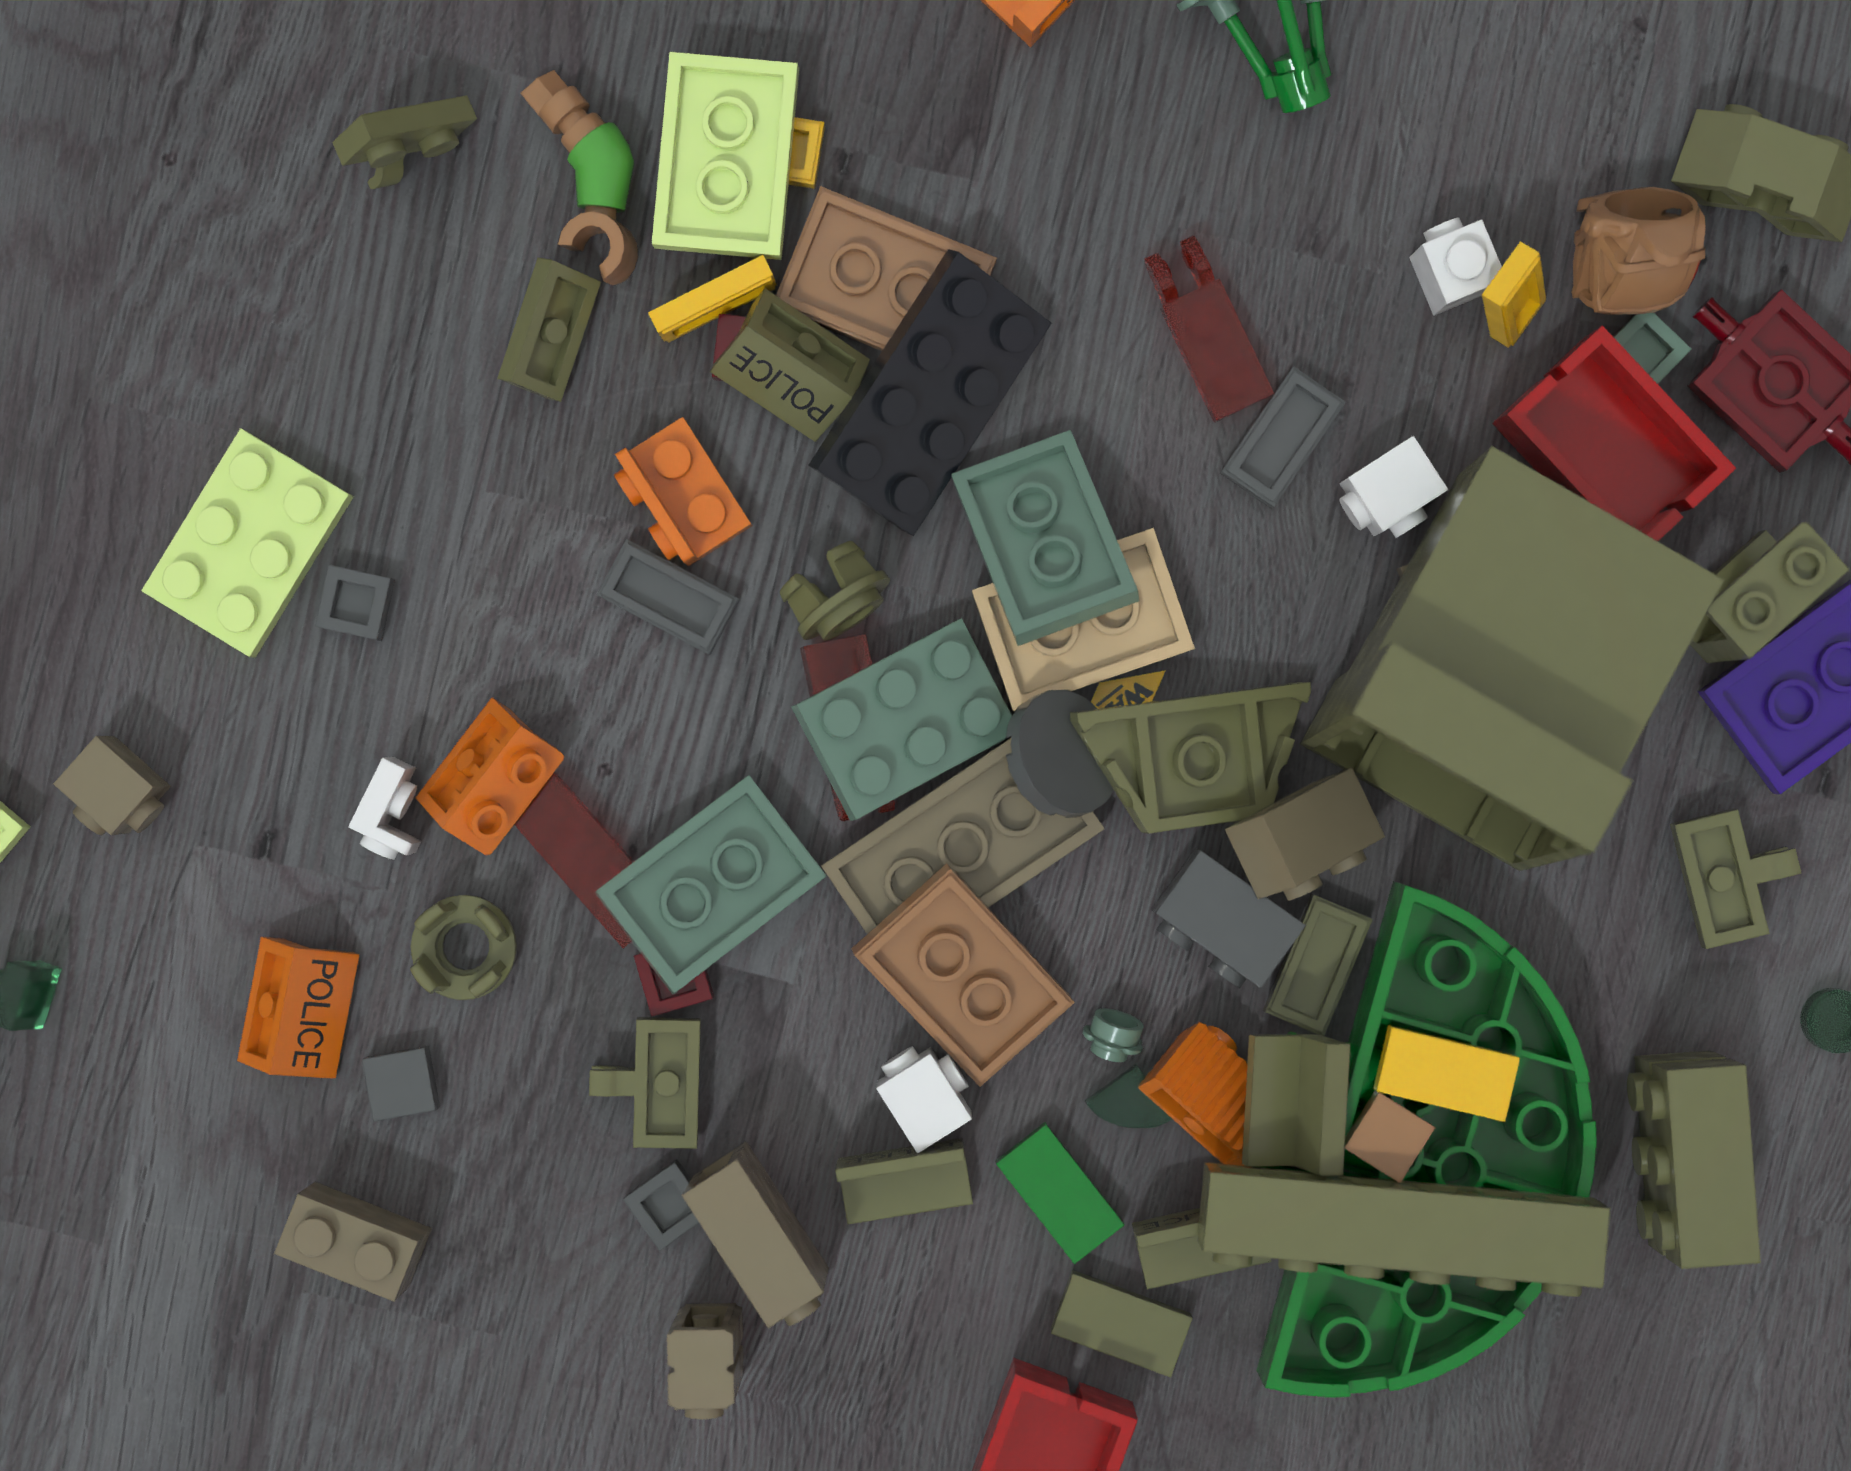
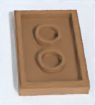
M820 186L776 296L820 326L883 351L948 249L960 252L990 276L997 258Z
M947 863L851 948L854 956L979 1087L1075 1003L1067 991Z

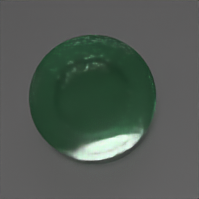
M1825 988L1812 994L1803 1005L1800 1016L1801 1028L1808 1041L1817 1048L1831 1053H1847L1851 1051L1850 991L1839 988Z

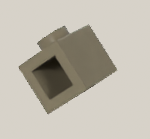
M95 736L53 783L77 805L73 810L75 817L98 835H103L105 832L110 835L128 834L132 830L137 833L142 832L162 812L164 804L159 799L171 787L115 736Z

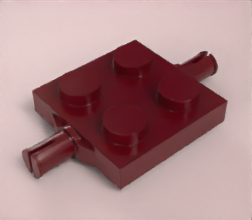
M1782 289L1774 293L1753 316L1739 323L1713 297L1709 298L1692 317L1698 320L1720 343L1716 346L1711 361L1687 387L1779 473L1787 471L1810 446L1823 440L1827 441L1851 465V428L1844 422L1851 407V354Z

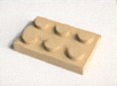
M1154 528L1117 540L1138 589L1139 602L1026 644L1017 646L993 583L972 590L1012 711H1015L1022 703L1045 691H1074L1195 649Z

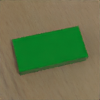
M1046 1122L996 1160V1165L1074 1264L1124 1226L1123 1220Z

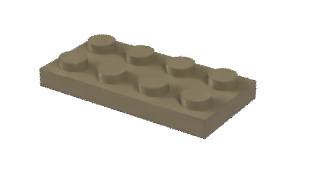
M1010 738L824 863L821 867L868 934L946 863L987 907H990L1103 831L1104 827L1093 811L1077 818H1065L1067 816L1059 814L1050 816L1038 811L1020 793L1009 772L1006 755L1012 752Z

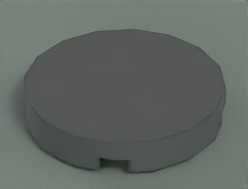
M1048 690L1032 697L1017 707L1007 726L1006 738L1011 737L1012 752L1007 754L1006 757L1009 772L1020 793L1038 811L1050 816L1059 814L1067 816L1065 818H1077L1091 813L1105 804L1114 789L1070 720V712L1097 708L1087 698L1070 690Z

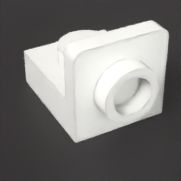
M395 757L381 759L348 826L363 834L360 841L363 847L392 860H395L398 852L404 855L416 853L421 843V840L388 825L392 816L399 820L402 819L417 790V785L410 782L416 768Z

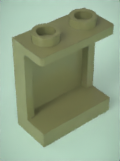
M1808 523L1797 524L1778 542L1767 530L1760 531L1713 572V574L1724 579V582L1690 645L1706 663L1750 659L1850 569Z

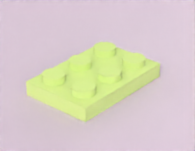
M669 52L652 246L655 249L754 258L764 255L765 259L782 260L799 78L798 63Z
M240 428L141 591L248 657L256 658L354 496L248 431Z

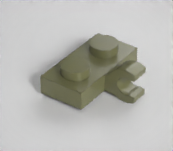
M466 95L361 114L332 143L342 166L368 161L372 168H376L375 175L367 183L370 189H377L396 185L401 181L404 172L403 159L406 154L421 151L425 158H430L454 149L459 144L457 137L477 120V117Z
M1732 808L1671 823L1670 827L1701 947L1710 949L1770 934L1757 884L1801 874L1796 849H1788L1785 846L1750 856L1738 809Z
M637 1017L635 1068L614 1065H592L589 1077V1096H634L633 1148L697 1149L701 1018Z

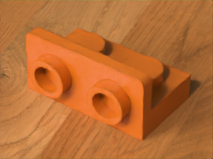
M684 417L673 422L633 449L628 450L625 447L615 454L623 469L615 473L614 477L634 507L644 501L650 509L657 523L650 526L648 530L668 560L679 555L683 563L690 566L753 526Z
M492 697L415 798L442 829L482 854L490 855L561 764L564 755L556 747L536 735L508 707Z

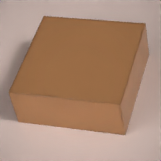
M1374 1091L1346 1135L1344 1148L1401 1183L1435 1127L1384 1094Z

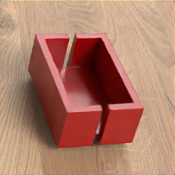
M1603 325L1579 341L1543 375L1545 378L1533 384L1492 423L1538 473L1656 541H1659L1684 518L1680 514L1681 512L1695 508L1736 469ZM1665 507L1668 509L1667 511L1659 513Z
M1013 1358L972 1471H1119L1138 1421L1134 1404L1130 1400L1081 1382L1078 1383L1075 1394L1071 1393L1067 1377Z

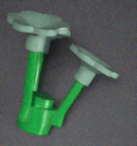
M1182 0L1176 4L1180 12L1191 7L1208 6L1218 24L1222 22L1226 24L1259 78L1265 99L1278 97L1282 113L1300 111L1317 105L1331 97L1326 78L1331 76L1332 73L1325 52L1321 2L1326 0H1300L1301 4H1306L1311 50L1310 48L1303 47L1292 0H1276L1290 52L1273 60L1275 72H1271L1236 13L1240 11V8L1235 0Z

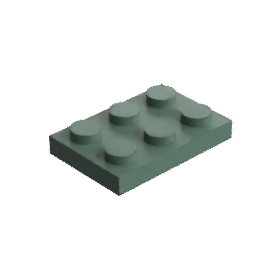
M1071 430L951 474L955 489L1017 646L1139 602L1138 589Z
M962 618L791 707L850 821L863 817L1007 739V726L1012 717Z
M748 775L597 889L595 894L673 995L824 879L826 874L750 775Z

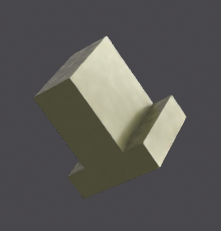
M1491 446L1459 473L1350 670L1335 680L1300 745L1343 770L1352 767L1357 778L1518 871L1594 853L1632 783L1631 779L1620 774L1724 579Z

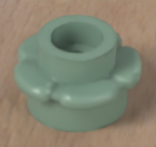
M1100 1008L1095 1011L1091 1026L1085 1025L1083 1027V1036L1087 1040L1092 1041L1090 1050L1102 1059L1112 1062H1125L1128 1055H1137L1143 1050V1041L1140 1038L1144 1025L1139 1019L1128 1013L1115 1009Z

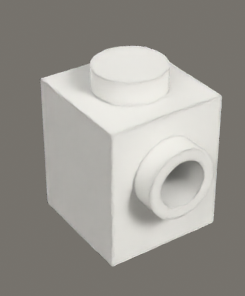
M1458 217L1427 230L1423 233L1426 243H1423L1409 257L1433 316L1482 296L1485 289L1502 267L1482 219L1463 227Z
M1414 436L1339 483L1346 495L1340 498V503L1345 513L1358 530L1368 527L1373 537L1388 528L1395 538L1409 531L1428 518L1422 507L1448 490Z
M911 1046L881 1066L886 1076L877 1081L876 1089L917 1154L972 1119V1111L960 1093L969 1087L968 1083L949 1054L939 1060L931 1047L918 1055L914 1047Z

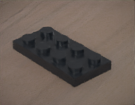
M948 249L808 466L902 531L914 536L951 480V474L956 472L1052 323L960 252Z

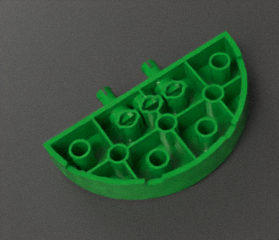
M1393 881L1349 1041L1345 1042L1350 1044L1345 1137L1375 1091L1373 1087L1388 1025L1518 1056L1520 1061L1505 1122L1382 1093L1435 1127L1403 1180L1589 1197L1594 1177L1597 1142L1596 1121L1593 1120L1592 1102L1588 1086L1590 1077L1579 1041L1562 1006L1545 980L1522 953L1480 919L1438 896ZM1289 1031L1288 1034H1296V1032ZM1344 1148L1343 1175L1392 1179ZM1254 1166L1261 1168L1305 1171L1291 1166ZM1318 1263L1317 1272L1284 1270L1256 1371L1265 1388L1296 1395L1335 1398L1351 1397L1352 1393H1366L1388 1389L1389 1391L1404 1389L1451 1371L1494 1345L1524 1318L1525 1314L1523 1312L1542 1291V1283L1516 1281L1515 1290L1504 1291L1477 1286L1475 1284L1476 1277L1450 1275L1449 1284L1439 1285L1411 1280L1410 1271L1384 1269L1383 1278L1351 1276L1344 1273V1265Z

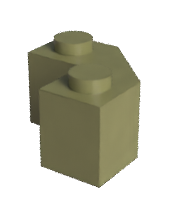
M1728 104L1725 106L1724 111L1696 110L1671 182L1686 194L1692 196L1700 205L1754 211L1787 236L1843 242L1851 219V154L1848 152L1849 146L1845 142L1830 136L1811 135L1763 118L1760 112L1742 105Z

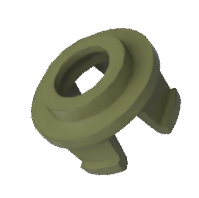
M853 541L842 543L827 552V560L842 589L830 599L815 584L810 583L801 574L793 575L780 589V596L783 602L788 601L800 623L797 631L803 640H809L819 635L824 641L836 638L859 624L884 602L881 592L890 583V578L884 570L876 571L864 558L865 553Z
M473 895L448 897L426 909L414 922L415 929L411 940V956L414 965L410 967V971L420 986L431 994L436 992L444 997L456 1000H470L482 997L498 988L508 977L514 966L517 953L514 928L506 914L489 900ZM470 923L477 925L485 932L489 940L487 958L480 966L474 969L465 970L455 967L448 961L444 953L445 937L451 928L458 924Z

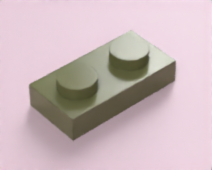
M538 257L497 379L546 399L561 402L601 281L554 260Z

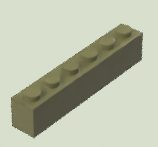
M1204 1162L1197 1241L1203 1252L1213 1253V1262L1229 1266H1251L1252 1257L1279 1259V1268L1295 1272H1317L1318 1263L1344 1265L1345 1274L1362 1278H1383L1384 1269L1410 1271L1411 1280L1428 1284H1449L1450 1275L1476 1277L1475 1284L1488 1289L1515 1290L1516 1281L1542 1283L1541 1290L1549 1294L1577 1297L1582 1295V1287L1603 1288L1610 1208L1592 1197L1404 1180L1399 1183L1393 1179L1349 1175L1319 1176L1305 1171Z

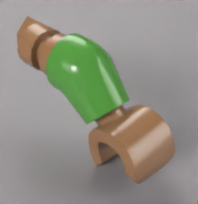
M553 70L535 79L520 94L553 134H564L561 143L570 153L567 160L575 170L577 206L585 209V213H580L571 219L563 228L558 245L569 251L583 252L585 244L590 237L606 233L610 240V251L604 262L599 265V269L604 282L610 285H617L628 279L635 270L638 259L637 242L631 231L616 221V214L625 212L635 163L629 144L619 128L612 122L605 123L597 113L588 114L589 103L575 86L568 87Z

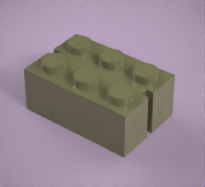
M1713 1051L1634 1056L1636 1073L1628 1074L1627 1094L1632 1111L1639 1112L1640 1136L1633 1137L1632 1160L1636 1174L1643 1175L1645 1200L1638 1201L1636 1206L1637 1225L1641 1238L1648 1239V1245L1663 1256L1666 1255L1668 1260L1681 1269L1761 1263L1746 1065Z

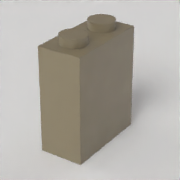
M747 1141L693 1175L682 1197L766 1326L770 1328L782 1319L785 1320L788 1326H792L818 1309L821 1305L818 1297L824 1293L829 1267Z

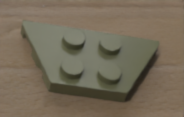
M1296 682L1070 712V720L1140 832L1150 834L1243 820L1274 803L1279 789V772L1287 764L1295 739L1290 738L1301 703H1308L1311 685L1310 682Z

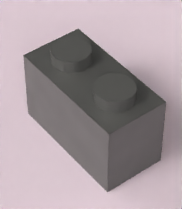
M1196 848L1151 909L1163 918L1156 930L1187 952L1194 942L1201 945L1215 955L1208 967L1239 989L1246 979L1262 988L1306 926L1267 897L1258 899L1249 884Z

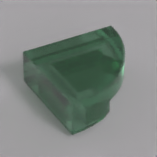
M1137 1064L1130 1067L1085 1100L1086 1104L1097 1116L1105 1121L1126 1128H1154L1172 1120L1169 1115L1137 1088L1145 1079V1075Z

